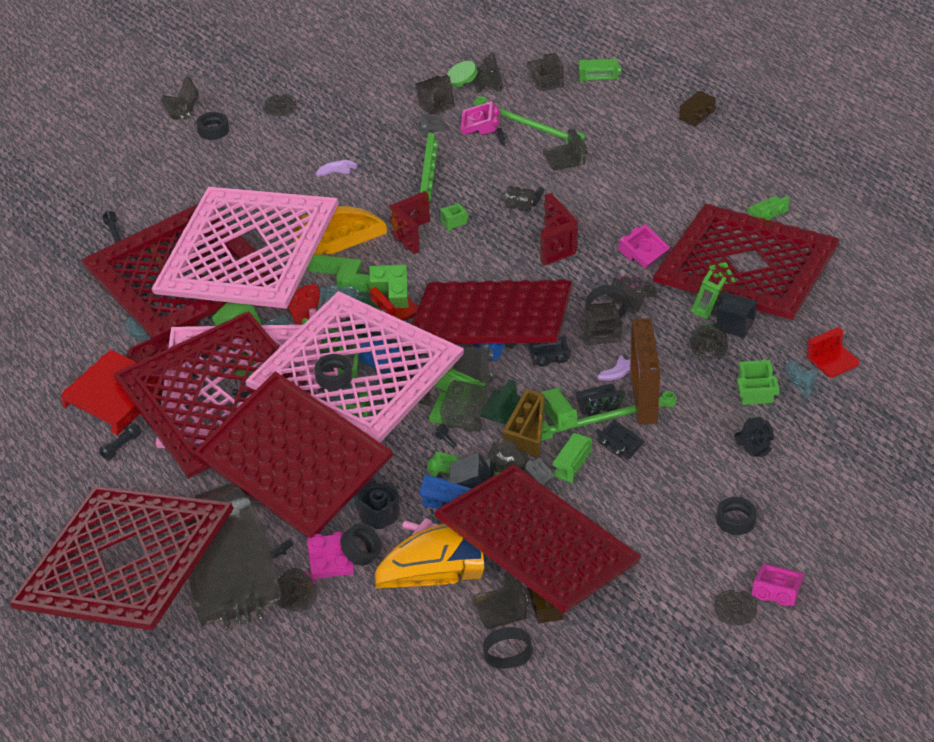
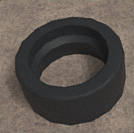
M208 112L199 116L197 119L199 136L207 140H216L226 136L229 132L226 115L220 112ZM211 124H218L215 127H206Z
M341 354L325 355L315 364L316 382L324 389L339 390L346 387L352 380L351 361ZM330 368L344 370L342 374L337 376L323 374L325 370Z
M742 497L726 498L720 502L717 507V524L721 530L731 535H743L753 530L756 523V508L753 503ZM729 511H741L749 517L745 520L733 521L724 516V514Z
M354 524L340 539L344 555L356 565H368L381 552V541L377 533L365 524ZM353 536L360 538L366 544L368 553L358 548Z

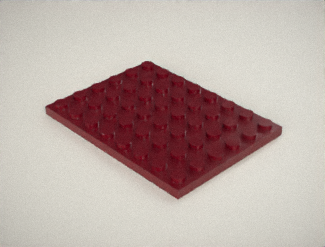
M488 280L485 282L450 281L448 283L434 281L427 284L411 325L453 344L557 343L573 288L572 280H505L502 282Z
M276 371L193 452L197 459L306 538H312L315 534H319L359 490L394 456L393 451Z
M514 464L438 508L434 515L459 536L463 537L564 614L636 565L641 558L638 553Z

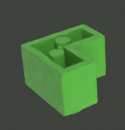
M369 266L370 289L377 287L381 293L389 292V301L395 308H408L407 266Z

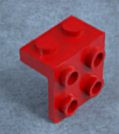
M316 283L296 290L287 308L296 325H303L304 318L310 319L309 309L316 308L318 311L326 302Z
M377 287L370 289L369 303L372 307L402 321L415 316L418 306L409 297L408 308H395L389 301V296L385 297Z
M840 327L808 340L806 357L829 378L859 366V360L842 346L844 331Z

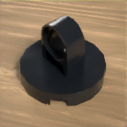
M763 417L749 418L744 423L742 431L734 434L737 445H743L745 451L750 456L762 457L767 455L772 449L769 446L770 442L774 440L773 428L768 420L762 419Z

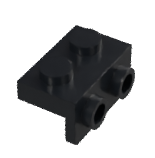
M565 336L559 337L557 343H528L533 366L544 367L551 362L561 364L567 362L571 357V349H568Z
M615 419L603 432L599 429L595 431L599 436L597 440L604 447L609 445L612 447L611 451L619 458L623 456L627 460L644 443L641 438Z

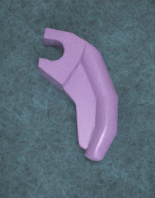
M350 160L330 162L321 166L315 174L317 177L325 176L332 172L349 174L351 173L350 168L357 169V164Z
M623 355L620 356L617 365L612 369L600 372L598 379L613 381L630 374V359L625 360Z

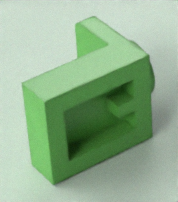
M436 451L427 465L430 476L437 477L439 472L450 474V463L459 460L458 456Z

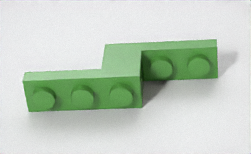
M313 255L308 265V271L337 275L338 289L370 293V275L362 274L361 260ZM383 292L382 294L389 295V292Z

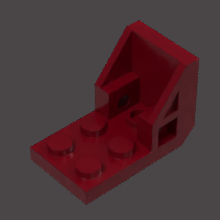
M552 193L545 195L544 223L546 226L540 234V262L544 266L575 255L578 249V221Z

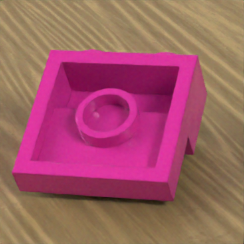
M491 101L462 110L460 128L462 134L473 133L478 130L483 135L495 131L496 127L500 125L498 116L501 115L499 107L495 106L494 102Z
M646 224L640 228L636 227L629 236H623L619 241L620 245L618 247V250L630 261L635 259L645 269L670 250V247Z
M338 531L329 536L315 534L312 538H307L312 579L354 574L353 563L348 560L341 549L340 539L344 534L343 532Z
M763 563L754 580L752 596L763 601H775L783 606H794L798 599L805 573Z

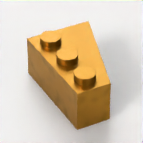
M529 389L525 390L503 430L504 447L540 458L545 410L544 394Z

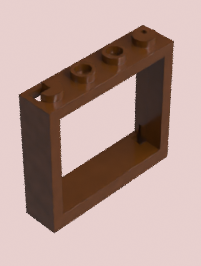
M652 318L632 319L630 376L638 424L658 423L660 366Z

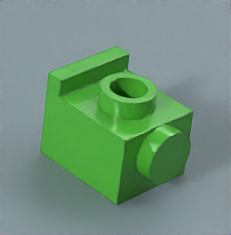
M460 203L440 209L441 223L447 231L467 224L469 215Z

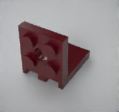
M426 191L389 206V209L392 211L390 223L393 225V230L391 234H393L396 241H400L404 248L413 255L419 252L418 226L430 222L429 194Z

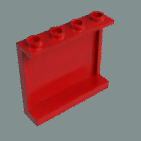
M110 349L62 392L63 408L72 404L111 425V432L119 435L140 413L116 382L114 373L137 362ZM150 378L148 383L157 384L159 379ZM148 388L149 391L153 394L155 389ZM158 390L157 395L160 396L163 390Z

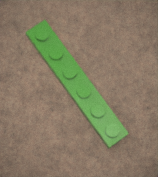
M428 133L420 188V193L426 191L429 194V201L432 199L431 191H433L435 160H437L438 140H435V133Z

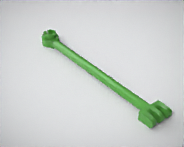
M477 97L474 106L487 103L485 97ZM499 108L501 116L566 140V144L577 147L585 139V135L575 131L571 135Z
M666 391L659 397V407H673L676 404V397L672 391ZM635 405L577 419V427L636 413ZM544 421L541 441L553 438V433L560 431L555 425L548 426L547 422Z

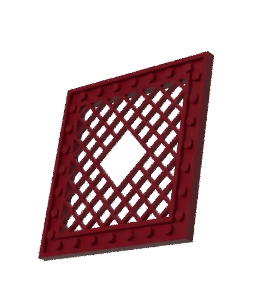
M199 203L81 259L82 265L155 343L169 336L171 327H187L219 311L227 303L204 299L195 301L192 298L182 300L177 296L175 299H168L167 295H163L162 298H154L155 294L152 288H145L146 284H155L156 280L148 279L149 275H160L167 259L170 257L171 250L175 248L173 246L174 242H178L180 239L176 238L177 234L183 233ZM217 218L211 221V224L213 225L221 220ZM222 225L215 228L216 232L224 229L225 226ZM235 229L231 230L233 234L237 232ZM211 230L205 233L204 236H210L214 233ZM229 232L220 235V238L223 239L229 236ZM241 235L224 243L231 255L237 258L234 259L235 261L256 252ZM213 239L208 241L210 245L217 242ZM162 241L170 242L169 246L161 245ZM222 245L218 249H213V251L216 252L222 249ZM155 248L154 253H145L146 249ZM159 250H167L166 254H157ZM210 250L204 253L203 258L208 255V252L211 253ZM258 255L250 259V261L253 263L261 258ZM131 256L139 257L138 261H131ZM197 256L191 260L198 261L200 258ZM143 257H150V258H151V261H150V262H146V261H142V260H143ZM155 257L164 258L163 263L154 262ZM212 258L207 262H215L216 260ZM230 259V260H228V261H226V262H224V263H226L225 266H227V265H229L230 263H233V262H232L231 259ZM246 261L244 263L239 264L238 266L241 269L242 264L244 266L249 265V263ZM203 263L200 264L199 269L205 267ZM261 263L255 266L256 270L265 267V264ZM115 264H124L122 269L114 268ZM128 265H136L135 269H126ZM159 265H162L160 271H151L153 266L159 267ZM140 266H148V269H147V270H139V267H140ZM216 266L210 270L213 273L221 268ZM231 268L227 270V272L237 271L236 268ZM251 268V269H249V270H247V271H245V272H243V273H248V275H249V274L253 273L254 271H253V269ZM267 270L261 273L260 276L263 278L271 273ZM223 272L222 276H215L216 280L225 277V274ZM124 273L133 274L131 278L123 277ZM144 274L145 277L144 279H138L136 275ZM199 274L198 276H199L200 279H201V278H203V277H205V276H207V275H206V274ZM237 275L231 279L233 282L241 279L242 277H238L239 275ZM255 276L249 279L248 282L251 284L259 279ZM271 278L265 281V284L269 285L275 282V279ZM133 283H142L141 287H132ZM143 292L151 293L150 297H141ZM152 302H161L159 307L151 306ZM164 303H173L172 308L163 307ZM177 304H186L182 309L176 308ZM161 312H170L166 317L160 316Z
M704 204L653 275V282L698 294L704 280L703 276H706L709 272L708 267L715 265L716 269L710 270L713 273L709 281L718 285L719 281L725 277L728 283L723 285L721 292L758 301V311L794 320L838 247L840 239L831 235L804 230L797 226H789L781 222L766 220L762 217H754L746 213L719 208L712 204ZM723 226L724 229L718 230L716 227ZM740 230L741 233L734 234L733 231ZM728 232L730 235L723 236L721 233ZM717 235L718 238H711L710 236ZM751 235H757L758 237H757V238H751L750 236H751ZM745 237L747 240L740 241L738 238ZM734 239L735 242L728 243L727 240ZM774 239L775 242L768 243L767 240ZM722 241L724 243L721 245H716L715 242ZM762 241L764 243L761 245H756L755 242ZM749 243L752 245L751 247L744 246V244ZM789 243L792 245L791 247L784 246V244ZM705 244H711L712 246L705 248L704 245H705ZM739 246L741 249L734 250L732 247ZM779 246L781 249L774 250L772 247ZM728 248L729 251L722 252L720 249ZM768 248L769 251L762 252L761 249ZM808 248L809 251L802 252L801 249ZM714 250L717 251L716 254H710V253H709V251H714ZM756 250L769 267L739 273L726 256ZM796 250L798 253L791 254L789 251ZM705 253L706 255L699 257L697 254ZM778 253H785L786 256L780 257ZM773 255L775 258L768 259L766 256ZM721 257L723 260L716 261L714 258ZM802 257L804 260L797 261L795 258ZM708 259L711 261L710 263H705V264H704V262H703V260H708ZM790 259L792 262L785 263L783 260ZM698 262L700 265L692 266L691 263ZM726 262L728 267L721 268L719 266V263ZM779 262L781 265L774 266L772 263ZM796 266L798 268L796 270L791 271L789 267ZM704 269L705 272L698 273L696 270ZM730 269L734 274L727 275L725 272ZM785 269L787 272L779 273L778 270ZM773 271L775 274L767 275L766 272ZM721 272L723 275L715 278L713 274ZM761 273L763 275L762 277L756 278L754 274ZM790 275L792 277V279H784V276ZM750 276L752 279L744 280L743 277ZM730 278H738L739 281L732 282ZM779 278L780 281L773 282L771 279ZM760 281H768V284L762 285ZM756 283L757 286L750 287L748 284ZM784 285L786 288L779 289L777 286ZM771 287L774 289V291L769 292L766 290V288ZM705 290L703 296L711 298L713 293ZM756 290H761L763 293H757ZM778 294L780 298H775L773 295Z
M248 311L114 373V378L189 479L210 468L194 456V450L199 447L194 445L195 440H206L213 433V430L215 431L219 427L215 426L217 420L225 421L228 418L219 416L221 410L231 411L230 416L238 408V401L244 402L247 399L240 397L242 391L251 392V394L255 391L252 388L244 387L246 380L249 378V372H255L258 369L257 367H251L253 361L264 363L279 347ZM236 338L244 339L242 344H235L233 341ZM219 346L227 347L225 352H219L216 349ZM231 348L240 349L238 354L229 353ZM244 349L253 351L251 356L242 355ZM201 354L210 355L208 360H202L199 357ZM214 355L223 357L221 362L212 360ZM227 357L235 358V364L225 363ZM240 359L249 360L248 366L238 365ZM184 362L193 363L191 368H185L182 365ZM197 363L206 365L204 370L195 368ZM210 365L218 366V372L208 371ZM223 367L232 368L231 374L221 373ZM236 369L246 370L244 376L235 375ZM167 370L176 371L174 376H168L165 373ZM180 371L189 373L187 378H181L178 375ZM295 372L296 377L302 376L299 372ZM193 373L201 374V380L191 379ZM285 373L282 374V376L285 378H292L293 374ZM206 375L242 380L233 406L197 401ZM150 378L159 379L157 384L148 383ZM163 380L172 381L170 386H163L161 383ZM306 380L298 381V386L309 385ZM176 381L185 383L183 388H177L174 385ZM189 383L197 384V390L187 389ZM148 388L155 389L153 394L149 391ZM158 390L168 391L166 397L158 396ZM304 390L305 392L311 394L310 390ZM179 392L181 395L179 399L171 398V393ZM185 393L194 395L193 400L183 399ZM157 400L164 401L162 407ZM174 402L177 405L175 409L166 408L167 403ZM181 404L190 405L188 411L179 410ZM194 406L204 407L202 413L192 412ZM208 408L217 409L215 415L206 414ZM166 412L173 413L171 419L169 418ZM177 414L187 415L185 421L175 420ZM190 416L200 417L198 423L188 422ZM203 419H213L212 425L202 424ZM175 425H181V431ZM186 427L196 428L194 434L185 433ZM200 428L209 430L208 435H198ZM184 437L192 438L190 444Z
M94 486L9 603L13 609L153 631L233 511V505L230 502ZM107 508L111 509L110 512L100 516L101 511ZM122 511L128 512L127 514L117 518L116 514ZM137 514H145V516L140 517L136 520H134L133 516ZM157 515L162 516V518L154 522H151L150 520L151 518ZM111 516L114 517V520L109 521L105 524L102 521ZM175 517H179L180 520L172 524H168V520H171ZM131 519V522L120 526V522ZM193 519L197 520L196 523L186 527V522ZM148 521L149 524L137 528V524ZM100 522V526L90 530L91 525ZM165 522V527L155 531V526ZM117 524L118 528L109 532L106 531V528ZM180 525L183 526V529L172 533L171 529ZM134 526V531L124 535V530ZM148 529L152 530V533L141 537L140 533ZM103 530L104 534L93 538V534ZM166 531L169 532L170 535L158 539L157 535H160ZM120 532V537L110 541V536ZM186 533V538L176 542V537ZM137 535L146 556L107 573L99 551ZM90 537L89 541L79 544L81 539ZM155 537L156 541L147 545L144 544V541ZM104 539L107 540V543L96 547L95 543ZM172 539L173 544L162 548V543ZM90 545H93V549L84 553L82 552V549ZM156 546L159 547V550L148 554L147 550ZM176 548V553L166 557L165 552ZM79 551L80 555L71 559L68 558L70 554ZM96 553V558L86 562V557ZM162 554V559L152 563V558ZM82 559V564L72 568V563ZM148 560L149 565L140 569L137 568V565ZM99 562V567L89 571L88 566ZM166 563V568L155 571V567ZM68 566L69 570L58 574L59 569ZM134 567V572L124 576L123 571ZM85 568V573L75 577V572ZM152 570V574L144 578L141 577L140 574ZM103 571L104 575L92 579L91 575ZM120 573V578L110 582V577ZM68 575L72 576V579L61 583L60 579ZM138 576L139 580L127 584L126 580ZM89 578L88 582L78 585V581ZM106 579L107 584L98 588L95 587L96 583ZM156 579V583L145 587V582ZM55 581L58 582V585L47 589L49 584ZM124 583V587L113 591V586ZM75 584V588L64 592V587ZM139 585L142 586L141 590L131 594L130 589ZM92 586L93 590L82 595L81 590ZM106 589L110 590V593L99 597L98 593ZM127 591V596L117 600V595ZM145 594V599L134 602V598Z

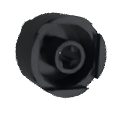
M376 481L370 482L362 487L358 492V510L361 521L374 529H382L393 524L400 516L397 488L391 483L384 481L383 484H376Z

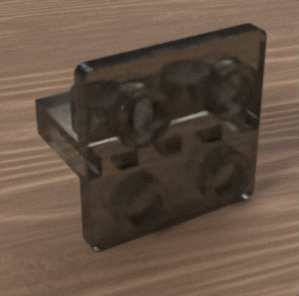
M491 52L484 58L483 63L477 67L478 73L474 78L477 93H480L486 85L497 91L503 89L495 54Z

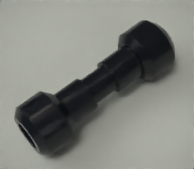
M135 423L127 425L119 438L113 440L110 444L105 443L99 448L101 457L105 460L112 459L121 445L127 443L130 439L135 440L141 435L140 427Z

